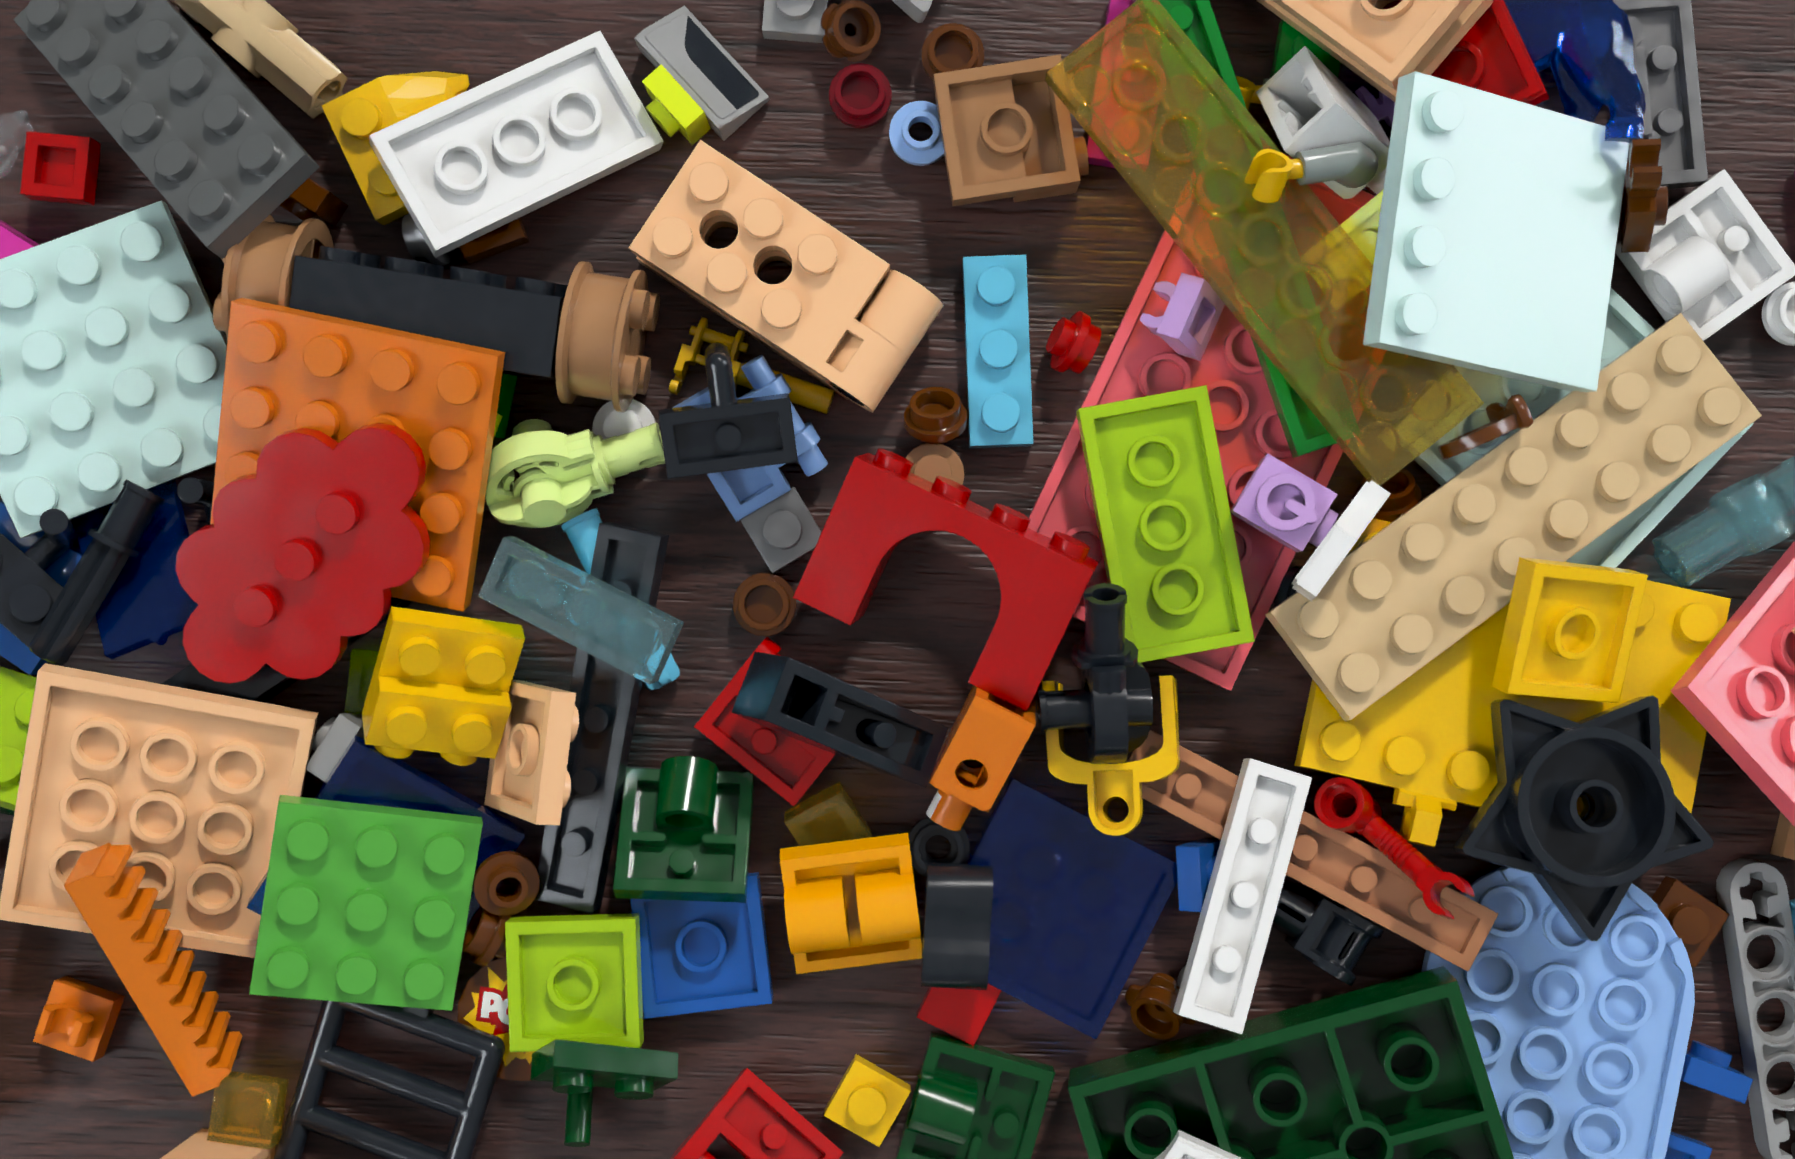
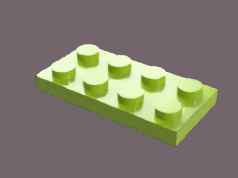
M1207 385L1079 408L1076 414L1107 581L1109 584L1119 585L1126 590L1125 638L1137 647L1138 662L1142 663L1255 642Z

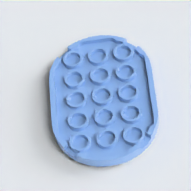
M1502 866L1476 879L1470 884L1475 896L1472 897L1462 891L1460 894L1498 913V916L1469 972L1428 950L1425 952L1421 972L1444 966L1458 981L1514 1159H1665L1695 1005L1692 967L1682 939L1677 937L1669 921L1657 907L1658 905L1633 883L1630 885L1598 941L1581 939L1575 933L1532 873Z

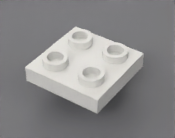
M1725 169L1708 178V181L1697 186L1668 207L1666 224L1664 226H1654L1649 252L1621 253V242L1616 245L1615 250L1617 256L1663 319L1667 322L1682 313L1703 341L1795 276V264Z

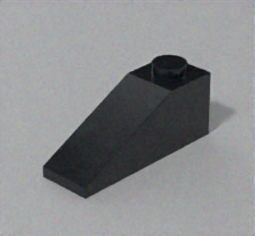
M755 652L731 712L786 736L924 788L928 785L949 728L790 657Z

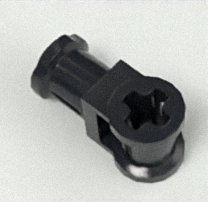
M1284 882L1272 927L1286 934L1285 941L1300 951L1304 958L1352 986L1356 980V976L1352 971L1372 938L1380 939L1384 930L1334 900L1330 902L1315 892L1309 897ZM1283 903L1296 911L1297 914L1293 916L1279 908L1278 905Z

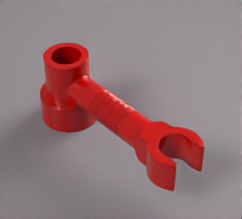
M1335 777L1323 783L1318 789L1314 800V807L1320 821L1335 830L1345 833L1356 832L1364 836L1380 852H1383V855L1387 856L1393 864L1401 869L1415 883L1416 887L1423 892L1424 903L1430 911L1444 918L1454 919L1452 913L1445 909L1440 901L1441 891L1448 885L1454 884L1463 893L1472 897L1475 896L1473 888L1468 881L1453 873L1444 872L1434 865L1381 818L1382 811L1379 803L1372 798L1370 792L1364 786L1349 778ZM1356 806L1354 813L1351 815L1353 808Z

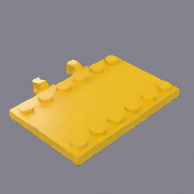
M1373 518L1349 553L1392 522ZM1647 580L1619 703L1507 694L1492 687L1510 604L1508 603L1351 720L1344 721L1312 679L1294 766L1394 788L1393 804L1404 806L1399 835H1402L1410 843L1435 847L1443 816L1442 809L1455 811L1457 803L1480 808L1498 783L1491 718V703L1493 701L1507 699L1573 722H1578L1632 699L1655 696L1659 702L1661 764L1670 778L1674 794L1687 810L1692 813L1707 730L1670 690L1727 623L1731 599ZM1580 796L1577 800L1578 815L1581 814L1584 808Z

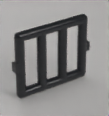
M322 1001L274 1159H301L309 1131L384 1159H471L505 1052L503 1040L493 1034L434 1014V1009ZM350 1011L476 1057L465 1092L336 1045L346 1012ZM328 1071L456 1117L446 1152L319 1106L318 1102Z

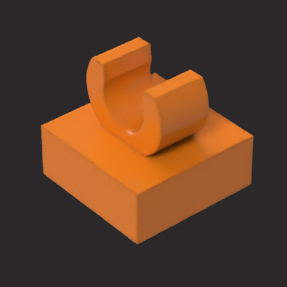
M68 976L56 979L53 982L46 1005L43 1007L33 1042L94 1062L105 1055L125 996Z

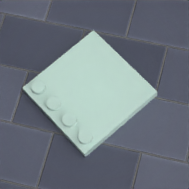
M1417 71L1399 77L1363 345L1571 392L1597 391L1631 133Z

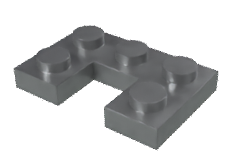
M1587 0L1564 2L1555 10L1561 73L1623 68L1628 124L1607 125L1606 127L1631 133L1627 160H1629L1632 140L1661 139L1658 166H1662L1661 186H1667L1668 189L1697 187L1708 181L1691 0Z

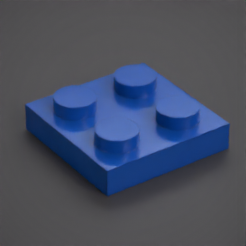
M759 872L748 873L746 903L630 899L632 914L639 913L644 1019L772 1004L774 996Z

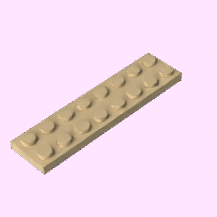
M1680 313L1601 369L1597 391H1572L1535 417L1533 424L1529 428L1516 431L1346 555L1312 602L1296 592L1265 614V616L1344 721L1351 720L1510 603L1519 557L1565 562L1762 415L1682 313Z

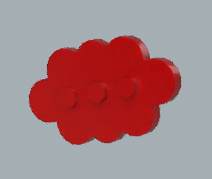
M375 423L362 426L338 443L319 430L299 428L286 431L264 446L257 459L256 474L241 476L231 481L219 491L213 505L214 524L206 525L186 538L176 555V573L181 587L198 604L183 628V646L187 658L198 672L213 681L231 684L247 680L268 664L286 677L302 680L319 677L341 659L347 648L348 636L365 634L385 618L391 606V588L403 585L419 573L426 563L430 551L431 540L426 524L416 511L409 506L422 488L426 475V462L422 449L410 434L394 425Z

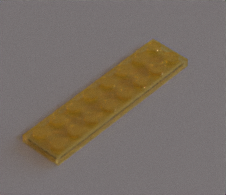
M1137 0L1046 72V83L1369 483L1372 480L1379 486L1383 485L1484 404L1454 365L1363 345L1373 265L1308 185H1300L1297 179H1289L1277 202L1264 203L1253 198L1252 193L1256 184H1246L1244 182L1253 158L1263 149L1281 151L1158 0Z

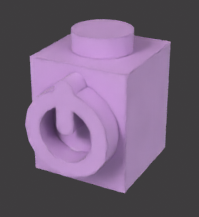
M1267 453L1261 459L1230 512L1235 517L1291 550L1302 552L1308 542L1318 547L1331 530L1339 514L1330 509V506L1338 494Z

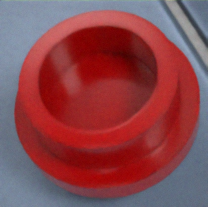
M1078 311L1070 320L1062 317L1054 326L1046 345V351L1052 354L1050 363L1052 369L1060 373L1068 369L1079 374L1090 363L1101 339V328L1091 324V317L1088 314Z

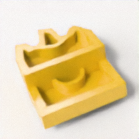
M439 71L386 75L378 77L321 105L375 220L380 224L386 225L409 212L371 148L369 135L467 91L470 85L468 75Z

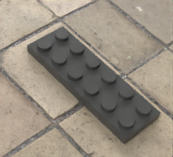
M31 0L28 6L13 19L201 242L221 259L227 255L229 248L239 244L320 167L169 0Z

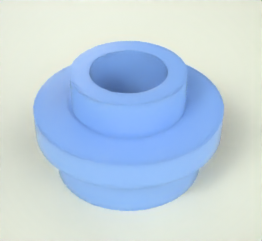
M927 101L910 102L901 107L893 116L889 128L890 143L896 155L906 163L925 166L937 162L944 156L936 104ZM923 122L931 127L933 134L925 141H916L910 136L908 131L913 124Z

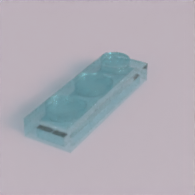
M514 536L502 538L478 594L479 598L649 685L659 680L684 624L683 621Z

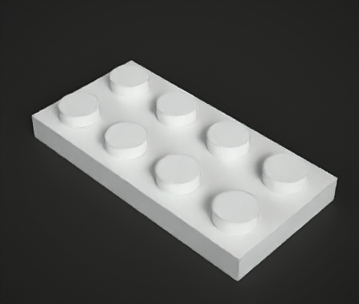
M601 31L595 32L369 135L371 148L435 258L659 151L664 142Z

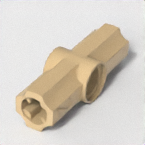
M171 0L195 22L200 23L213 34L211 39L258 79L262 75L311 118L314 119L324 112L321 105L342 96V90L348 78L315 47H311L297 35L299 30L265 0Z

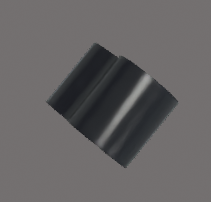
M927 863L921 987L987 990L993 903V866Z

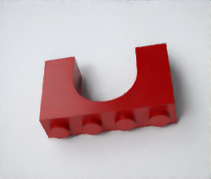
M878 448L875 455L865 453L856 456L793 598L851 626L864 616L893 551L902 540L912 534L924 531H946L962 536L980 548L988 557L998 576L1001 590L998 618L968 683L1027 711L1099 561L1087 556L1090 547L1082 541L1061 532L1055 531L1051 539L1028 528L1031 521L1029 517L1005 505L996 503L992 511L969 500L972 494L970 489L953 480L936 476L934 483L927 481L910 472L914 465L911 461L891 451Z

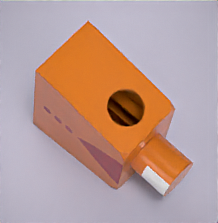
M974 685L972 686L937 757L929 783L938 789L926 812V815L932 821L949 830L960 831L972 807L989 812L1036 725V700L1033 699L1030 707L1025 711ZM969 759L977 760L983 766L972 768L965 765L962 761Z

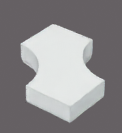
M1372 480L1370 483L1366 481L1291 583L1294 585L1292 588L1312 602L1391 493Z

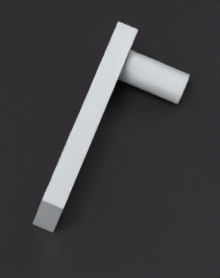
M1251 758L1243 759L1187 964L1178 975L1177 982L1180 989L1173 1010L1174 1013L1239 1034L1243 1033L1312 777Z

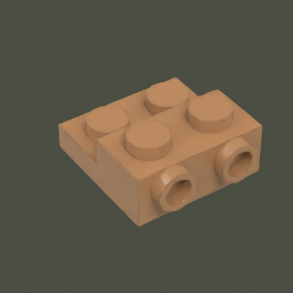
M1061 54L933 74L952 206L1013 197L1014 202H1021L1077 192L1080 176L1088 175L1089 173L1088 153L1084 137L1073 136L1070 114L1079 112L1078 89L1075 75H1064Z

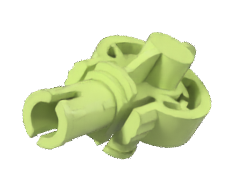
M530 419L519 423L513 429L512 437L502 441L492 449L485 496L492 516L500 523L527 528H545L569 521L583 513L591 505L593 499L614 493L613 485L616 484L615 478L644 468L665 464L659 425L656 422L626 434L603 439L601 435L596 436L589 429L571 435L556 432L553 429L551 430V425L548 422L539 419ZM514 469L519 472L520 476L515 483L513 482Z

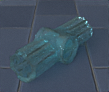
M1795 456L1783 461L1779 466L1765 474L1752 475L1721 490L1708 500L1709 507L1653 539L1652 543L1655 551L1653 555L1664 574L1670 576L1679 587L1690 586L1739 556L1745 557L1756 554L1791 536L1795 532V526L1793 525L1795 524Z

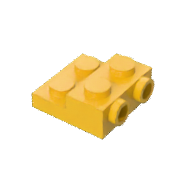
M391 606L362 710L365 745H374L379 753L395 759L407 758L412 755L413 750L437 752L447 762L459 766L471 765L476 762L478 757L495 759L512 708L508 692L525 641L522 625Z

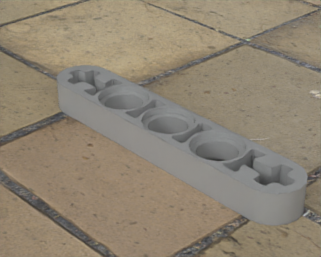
M1739 858L1729 862L1721 869L1716 879V894L1718 907L1730 914L1722 926L1744 1074L1753 1079L1748 1093L1754 1139L1759 1153L1765 1159H1795V1143L1791 1146L1792 1154L1779 1148L1780 1142L1789 1140V1128L1795 1131V1081L1786 1093L1780 1095H1773L1766 1084L1769 1070L1777 1063L1789 1062L1795 1072V934L1788 889L1783 875L1775 867L1753 859ZM1750 877L1763 883L1762 890L1754 892L1752 900L1740 896V887L1749 885ZM1756 913L1769 917L1768 923L1761 921L1743 923L1744 918L1757 919ZM1768 935L1774 942L1775 956L1767 967L1754 969L1747 959L1749 943L1757 936ZM1778 998L1783 1003L1785 1009L1784 1021L1776 1030L1763 1032L1757 1023V1011L1764 1001ZM1778 1109L1785 1111L1786 1118L1773 1112V1110Z

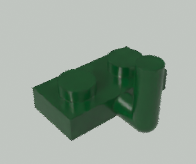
M555 1039L532 1053L530 1080L553 1082V1091L567 1094L564 1145L569 1147L590 1146L593 1087L615 1088L614 1096L617 1098L642 1100L652 1098L656 1089L678 1079L677 1052Z

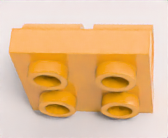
M908 833L780 849L786 927L790 952L794 955L796 974L922 959L921 932Z

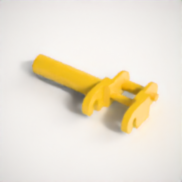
M704 317L701 318L697 327L692 325L689 334L694 336L691 346L686 344L681 346L674 367L675 378L670 382L669 392L676 395L679 393L689 365H696L698 363L705 366V356L699 354L703 341L711 344L715 342L723 343L730 350L735 391L738 385L753 389L741 369L746 363L737 362L740 351L746 353L749 344L743 342L745 331L739 330L735 337L708 329V319ZM772 370L775 375L780 373V372H777V371ZM781 373L791 388L789 396L792 403L825 414L828 413L835 390Z

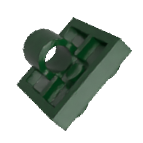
M694 756L667 758L661 763L660 769L627 768L613 886L615 897L623 899L746 903L754 774L751 772L718 771L715 763Z
M931 1031L896 1152V1159H1031L1055 1075L1053 1066L977 1044L972 1046L960 1039Z

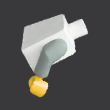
M1306 46L1296 53L1271 78H1264L1262 85H1255L1243 77L1236 76L1247 110L1249 109L1250 102L1262 104L1263 111L1266 112L1284 151L1293 158L1290 159L1285 154L1273 149H1263L1255 155L1244 180L1246 184H1256L1252 193L1255 200L1264 203L1277 202L1289 179H1297L1300 185L1323 182L1343 199L1353 198L1363 188L1372 195H1377L1384 189L1390 145L1388 137L1370 109Z

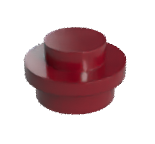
M856 63L844 67L835 75L829 88V102L834 115L842 123L853 128H868L879 123L888 113L892 102V90L887 77L882 71L869 64Z

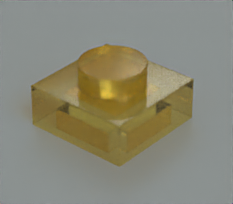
M840 781L785 811L784 823L800 846L872 837L870 827Z
M231 1071L221 1081L220 1086L214 1089L207 1140L263 1149H271L276 1146L281 1136L289 1079Z

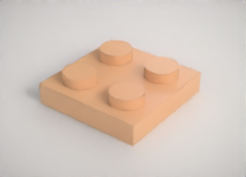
M512 680L508 692L512 708L496 758H490L484 805L535 825H560L562 808L566 806L571 792V779L567 771L570 743L577 735L579 727V714L575 706L576 693L527 681Z

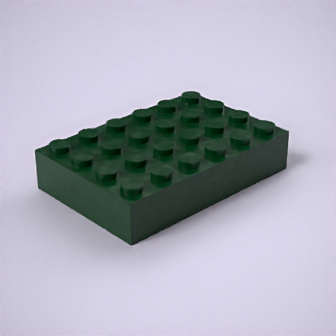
M1444 966L1246 1020L1242 1034L1217 1028L1072 1068L1069 1073L1068 1091L1089 1159H1154L1170 1145L1178 1130L1241 1157V1159H1514L1458 981Z

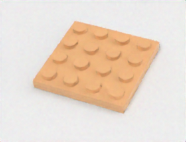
M45 663L37 673L0 897V920L93 934L65 889L64 884L82 853L107 843H111V845H131L133 852L125 867H144L146 873L138 888L157 889L158 895L151 909H168L171 915L164 930H181L183 936L178 947L255 958L280 795L302 797L307 775L306 767L310 759L319 712Z

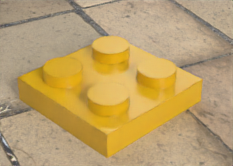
M1519 557L1492 687L1507 694L1619 703L1648 575L1630 569Z

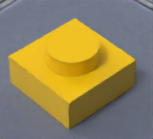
M855 1054L824 1110V1116L880 1147L909 1096L911 1085Z

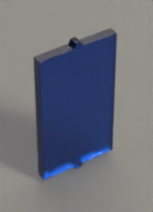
M175 479L147 489L165 499L163 505H160L135 547V550L140 552L138 558L129 557L96 613L105 656L112 660L152 643L160 646L164 645L169 636L183 631L188 618L198 606L181 587L176 573L177 552L183 541L190 534L181 499L177 494ZM113 503L73 518L82 555L93 539L92 536L88 535V531L90 528L98 530Z

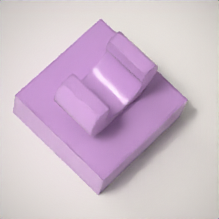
M1181 273L1176 286L1167 281L1156 282L1153 290L1162 299L1169 302L1164 315L1159 317L1142 313L1140 321L1153 334L1160 336L1177 354L1201 361L1226 302L1203 278Z

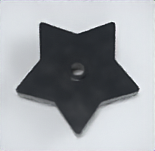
M1655 696L1632 699L1578 722H1573L1507 699L1495 700L1491 703L1498 783L1455 843V853L1532 873L1581 939L1598 941L1633 880L1645 874L1653 867L1713 847L1714 841L1674 794L1670 778L1661 764L1659 702ZM1579 796L1581 797L1584 804V808L1580 815H1578L1577 812V800Z

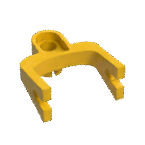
M1173 675L1159 676L1163 745L1157 753L1147 758L1118 764H1091L1069 756L1065 752L1064 729L1047 730L1046 732L1047 760L1050 773L1065 782L1087 785L1090 820L1097 830L1106 835L1121 836L1132 832L1139 825L1143 815L1142 783L1167 778L1179 768L1177 679ZM1042 681V688L1045 691L1063 690V684L1057 681ZM1117 797L1124 799L1129 808L1127 817L1121 822L1112 820L1108 814L1109 803Z

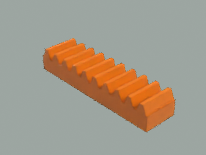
M107 843L81 854L64 884L65 889L191 1096L194 1097L219 1087L221 1081L231 1073L242 1034L240 1031L226 1032L231 1018L228 1011L214 1012L219 998L216 991L201 992L207 975L205 971H189L195 957L192 950L177 951L183 936L181 930H164L171 915L168 909H151L158 895L157 889L138 888L146 873L144 867H125L133 852L131 845H111V843Z

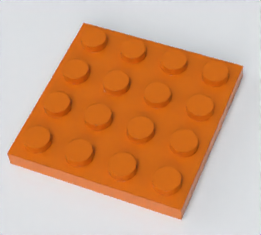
M246 298L231 301L210 524H214L213 505L219 491L231 481L241 476L256 474L257 459L264 446L278 435L294 429L308 428L319 430L340 443L344 438L362 426L375 423L397 426L413 437L424 455L426 462L425 482L409 506L416 511L426 524L431 541L429 557L422 570L403 585L391 588V597L464 612L471 605L505 352Z

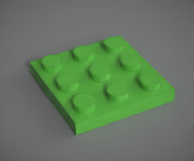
M280 795L249 995L452 1011L483 826L482 817Z

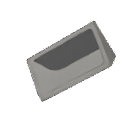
M685 5L646 27L634 37L639 50L654 67L657 68L662 64L702 108L710 127L723 141L770 100L769 96Z

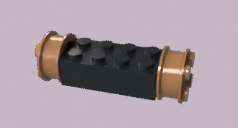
M271 215L262 221L239 244L229 248L227 255L222 259L224 263L222 288L215 300L213 322L218 331L226 333L227 338L231 301L246 298L505 352L503 370L544 377H556L557 395L560 402L565 404H572L577 396L612 401L615 411L624 413L628 410L633 396L636 394L645 395L648 389L651 374V358L643 356L646 332H654L656 329L660 309L659 293L649 292L647 275L643 270H635L630 278L594 273L590 262L580 261L574 268L568 285L516 277L515 290L505 288L507 276L451 266L450 279H443L444 266L388 256L385 257L384 269H380L381 256L334 248L328 227L319 219L309 218L299 226L276 223Z

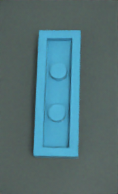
M1026 255L963 257L969 448L1032 446L1034 443Z

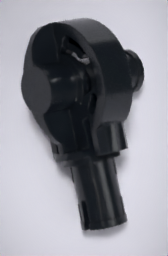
M1101 583L1092 585L1084 591L1085 635L1072 648V661L1075 666L1082 669V689L1060 691L1037 690V712L1040 732L1056 729L1084 728L1086 747L1091 764L1126 762L1128 752L1135 750L1148 738L1150 726L1153 724V699L1149 673L1138 662V649L1135 644L1125 638L1126 590L1119 585Z

